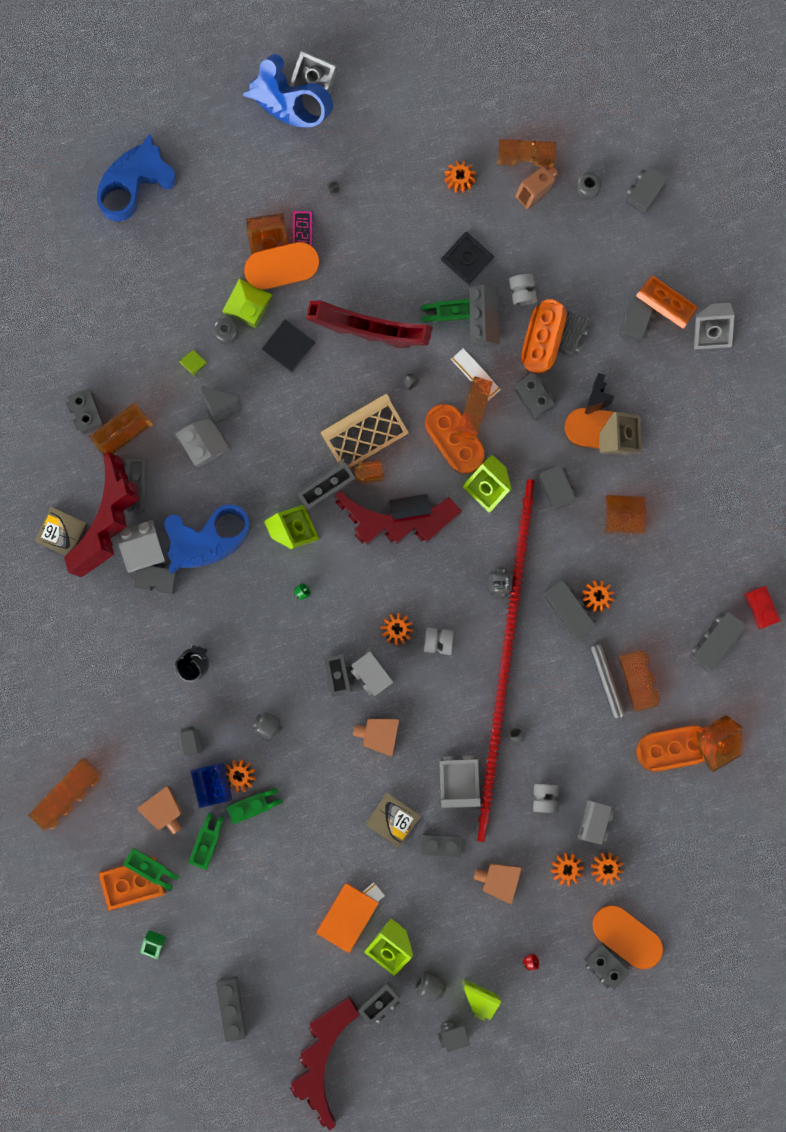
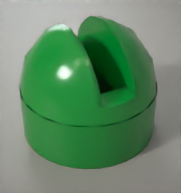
M300 583L294 589V596L297 595L298 600H304L311 595V592L307 585Z

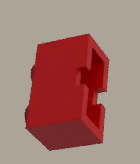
M766 585L744 594L758 630L781 621Z

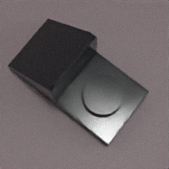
M598 373L594 381L585 414H590L607 407L614 400V396L604 393L607 384L604 382V374Z

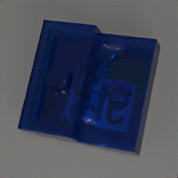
M224 762L190 771L199 808L233 800Z

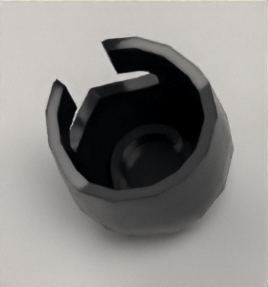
M192 645L191 649L185 650L175 661V669L181 680L192 683L206 674L209 668V659L205 654L207 649Z

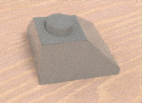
M731 303L711 304L696 315L694 350L732 347L735 314Z

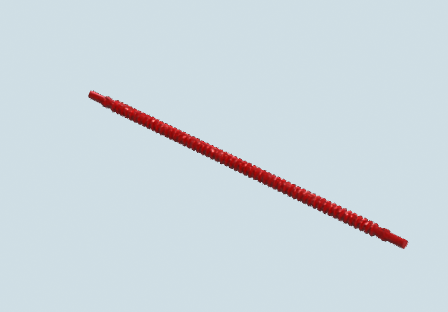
M527 479L525 498L522 499L523 509H521V512L523 514L520 515L522 520L519 521L521 526H518L520 528V531H518L520 536L517 537L519 542H516L518 547L515 548L517 550L515 556L517 557L514 559L516 564H513L515 569L512 570L514 572L512 591L509 592L511 594V597H509L511 601L508 603L510 607L507 608L509 613L506 614L508 619H506L507 624L505 625L507 629L504 630L506 635L503 636L505 641L502 642L504 643L502 647L504 651L501 652L503 657L500 658L502 663L499 664L501 665L499 669L501 673L498 674L500 679L497 680L499 685L496 686L498 688V691H496L498 695L495 696L497 701L494 702L496 707L493 708L495 710V713H493L494 718H492L494 723L491 724L493 729L490 730L492 735L489 736L491 737V741H489L491 745L488 746L490 749L487 752L489 757L486 758L488 760V763H486L488 767L485 769L487 773L484 774L486 777L483 780L485 785L482 786L484 788V791H482L484 796L481 797L483 802H480L482 807L479 808L481 810L480 817L478 818L480 823L477 841L485 842L487 823L490 822L489 811L491 809L489 807L492 806L490 800H493L491 795L494 794L492 792V789H494L492 785L495 783L493 778H496L494 772H497L495 767L498 766L496 764V761H498L496 756L499 755L497 750H500L498 744H501L499 742V739H501L499 734L502 733L500 731V728L503 727L501 722H504L502 720V717H504L502 712L505 711L503 706L506 705L504 700L507 699L505 697V694H507L505 690L508 689L506 684L509 683L507 678L510 677L508 672H510L509 667H511L509 662L512 661L510 656L513 655L511 653V650H513L512 645H514L512 640L515 639L513 634L516 633L514 628L517 627L515 626V623H517L515 618L518 617L516 614L519 611L517 606H520L518 604V601H520L518 596L521 595L519 592L522 589L520 584H523L521 582V579H523L521 574L524 573L522 568H525L523 562H526L524 560L526 554L524 553L527 551L525 546H528L526 541L529 540L527 538V535H529L528 530L530 529L528 525L531 524L529 519L532 518L530 513H532L531 507L534 503L532 496L535 480Z

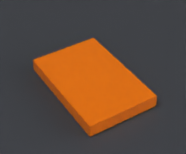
M651 275L636 295L682 329L698 308V306L653 275Z
M125 866L98 873L108 911L165 895V890L162 886L155 885Z
M346 882L316 934L350 953L379 902Z

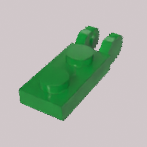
M469 299L440 301L434 304L421 305V311L436 309L437 315L422 317V322L425 323L470 319Z
M278 788L265 793H258L226 806L233 825L282 804V799H277L270 804H267L265 797L279 792Z
M209 812L203 827L200 829L188 863L204 870L208 869L224 820L223 817H219L215 830L208 829L209 823L212 820V813Z
M132 848L123 866L155 885L158 884L169 891L173 889V886L160 879L163 873L173 880H178L179 875L166 869V866L136 848Z

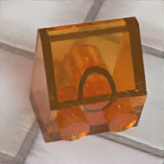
M284 213L246 218L251 254L288 244Z
M606 495L604 533L643 535L646 528L644 497Z
M727 715L697 731V747L711 772L718 770L742 755V726Z

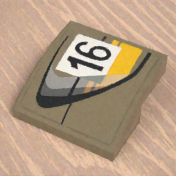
M50 507L35 542L66 556L80 542L88 523Z
M387 792L365 825L400 848L421 815Z

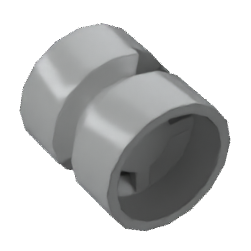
M521 274L509 278L510 288L514 291L512 294L514 306H526L538 301L536 290L533 289L535 286L533 274Z
M427 627L424 652L435 653L439 651L440 654L451 655L454 630L443 629L439 632L437 628Z
M534 784L536 799L533 800V812L558 813L556 797L559 796V785Z

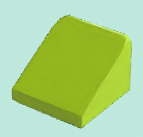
M194 350L179 361L193 376L207 364Z

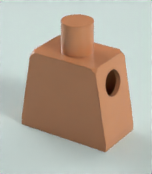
M541 167L521 183L515 197L527 210L549 192L555 182V178L558 176L557 170L554 167H550L548 170Z
M368 719L366 726L355 725L353 736L364 738L363 746L393 756L399 720Z
M166 786L137 808L158 830L167 826L174 835L182 829L176 818L182 815L183 812L170 786Z
M489 863L487 871L476 868L473 879L484 882L482 887L484 892L512 904L522 868L520 866Z

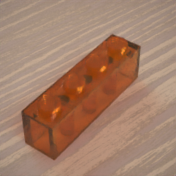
M82 758L28 816L44 832L49 829L51 831L54 830L60 823L58 821L62 815L66 817L73 810L72 805L76 801L80 802L87 795L85 791L89 787L94 788L100 782L99 777L102 774L86 758Z

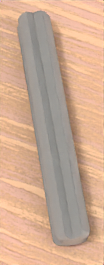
M594 645L591 647L613 715L615 718L623 717L625 713L602 645Z

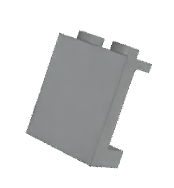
M474 755L463 756V760H455V756H443V760H439L441 808L480 806L479 759H474Z

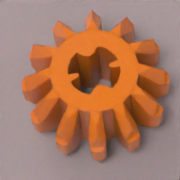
M455 161V167L449 164V170H446L444 173L447 176L444 182L449 183L448 189L455 187L454 193H457L458 189L465 193V187L471 190V184H475L476 179L473 177L476 176V172L471 171L472 165L465 167V161L462 162V165ZM457 175H463V179H457Z
M594 580L592 581L593 587L590 584L586 585L589 591H582V594L587 595V597L582 599V602L589 601L585 607L588 609L593 605L592 612H596L597 606L600 612H604L603 605L609 609L611 606L608 602H614V599L609 597V595L614 594V591L608 592L607 589L611 585L608 584L603 587V580L600 581L599 586L597 581ZM597 591H599L600 596L603 597L598 601H596V597L593 596L594 594L598 593Z
M397 613V619H394L393 614H390L391 622L387 619L383 620L388 626H381V629L388 630V632L383 633L382 637L390 635L387 643H390L393 638L395 639L394 646L398 644L397 639H400L403 645L405 644L403 637L408 640L411 639L406 632L413 633V629H407L413 623L408 622L405 624L408 618L406 615L400 620V613ZM395 624H399L403 631L402 633L399 631V634L396 635L392 627H395Z
M236 760L232 761L234 768L226 765L230 773L225 772V775L229 776L225 780H227L226 783L231 782L228 789H232L235 785V792L238 793L241 786L242 791L245 792L247 791L245 784L249 787L253 786L248 780H256L255 776H250V773H254L255 769L248 771L251 763L248 762L243 767L244 760H240L239 766ZM236 771L244 773L243 781L235 779Z
M566 852L563 853L564 859L557 855L556 858L559 862L552 861L551 863L556 868L550 869V872L557 873L553 879L557 880L560 878V885H563L566 880L567 886H571V879L577 884L578 880L575 876L577 875L581 878L583 876L578 870H583L584 867L577 866L581 860L578 858L573 861L575 858L574 854H571L568 859ZM564 865H567L568 867L569 865H571V872L569 874H567L566 872L565 874H563Z
M601 852V860L594 857V860L598 862L597 865H590L592 868H596V870L591 872V875L598 874L595 880L599 882L602 879L603 885L607 884L608 879L609 883L613 885V878L618 881L621 879L617 873H624L622 869H618V867L623 865V862H617L619 859L617 855L612 858L611 852H608L607 858ZM611 864V867H609L611 871L603 873V870H605L603 866Z

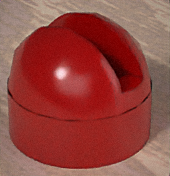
M530 954L523 959V964H526L525 969L536 970L539 968V959L536 954Z

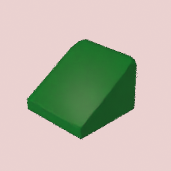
M149 930L139 953L158 960L166 937Z

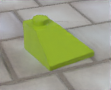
M239 278L222 312L256 329L273 295L262 289L255 288L250 283Z
M493 455L483 462L462 486L489 513L512 489L506 467Z
M304 505L279 512L264 521L271 538L290 549L319 540Z
M390 919L382 927L364 951V953L393 976L413 957L407 931L393 919Z
M463 979L462 984L471 1009L475 1012L474 1016L484 1021L486 1018L491 1020L501 1003L500 996Z

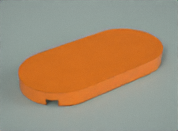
M294 242L251 254L245 263L244 273L247 281L253 287L258 289L274 288L312 277L318 269L319 257L311 245L304 242Z
M555 299L542 301V304L537 305L531 314L521 360L525 368L532 373L539 374L547 371L554 364L557 357L567 313L563 304Z
M445 404L434 406L428 412L425 420L427 433L452 469L464 474L476 471L484 461V447L457 408Z
M586 408L572 411L564 423V432L570 442L581 447L600 449L599 433L613 414V411L597 410L590 414H585Z
M697 725L654 732L640 739L636 748V756L639 763L650 771H663L704 762L713 750V740L707 730Z
M611 905L602 907L595 913L592 923L595 936L632 966L638 969H649L660 961L663 946L659 937L624 909Z

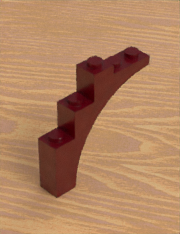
M322 300L310 301L306 320L337 333L354 334L368 341H382L396 348L428 346L433 329L432 326L425 324L401 323L359 314Z
M109 451L103 455L105 485L98 513L84 538L72 551L64 556L68 573L81 578L115 555L111 538L127 527L123 511L140 500L137 486L133 482L128 481L123 459Z
M341 490L335 495L337 499L335 503L341 510L346 509L350 513L348 518L354 524H359L355 528L357 533L355 537L361 544L365 542L367 545L384 530L387 532L384 534L391 543L395 541L398 544L414 529L417 531L414 533L421 542L425 540L428 543L462 512L453 500L448 497L437 506L432 507L430 514L394 520L391 515L379 514L363 508L348 498Z
M350 996L310 1021L309 1025L311 1027L308 1029L314 1038L317 1037L318 1040L301 1050V1057L299 1059L304 1068L308 1067L309 1069L291 1081L292 1087H290L295 1098L299 1097L301 1101L307 1097L309 1098L307 1102L312 1110L316 1109L319 1114L318 1120L323 1127L326 1126L328 1130L336 1126V1121L329 1109L325 1094V1065L337 1037L349 1023L360 1015Z

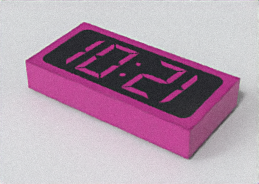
M293 211V243L304 242L312 246V211Z

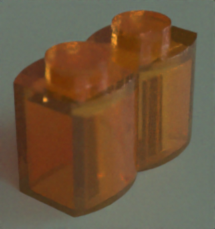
M381 460L359 462L358 467H355L356 481H360L361 484L383 481Z

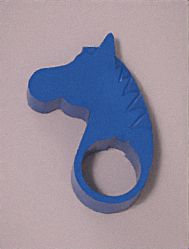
M272 54L263 60L260 64L258 78L253 79L249 83L250 89L243 93L244 97L255 99L268 113L296 127L307 128L317 126L331 114L333 110L332 97L323 86L311 83L290 87L285 74L282 72L284 68L283 58L280 55ZM303 94H309L319 102L321 116L312 115L304 108L303 101H301Z
M151 134L146 137L142 145L128 150L114 161L99 183L97 203L102 214L111 221H125L135 213L141 183H158L164 189H171L176 184L174 170L161 159L160 149L153 145ZM116 188L119 190L125 189L131 195L130 203L125 209L110 211L103 206L104 198L109 192L116 190Z
M223 505L215 510L200 532H195L192 528L184 526L181 517L178 515L167 517L164 527L171 542L167 554L172 561L169 566V572L173 573L181 567L193 568L208 565L234 553L249 534V518L246 512L236 505ZM234 514L244 521L245 527L235 537L222 538L215 529L217 520L223 515Z

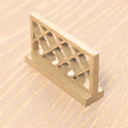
M387 393L320 432L337 462L341 460L343 452L353 454L352 462L348 464L350 468L409 434ZM387 406L392 412L390 420L380 418L381 410ZM366 418L376 419L374 430L363 427ZM379 420L389 422L387 433L376 431ZM391 424L399 425L403 432L397 436L389 434ZM349 428H360L358 439L347 437ZM362 429L373 432L370 443L360 440ZM346 431L344 436L339 435L342 432ZM375 433L386 435L382 445L373 444ZM336 436L344 438L341 449L333 447L330 439ZM346 439L357 441L354 452L343 450ZM359 442L370 445L368 453L365 455L356 453Z

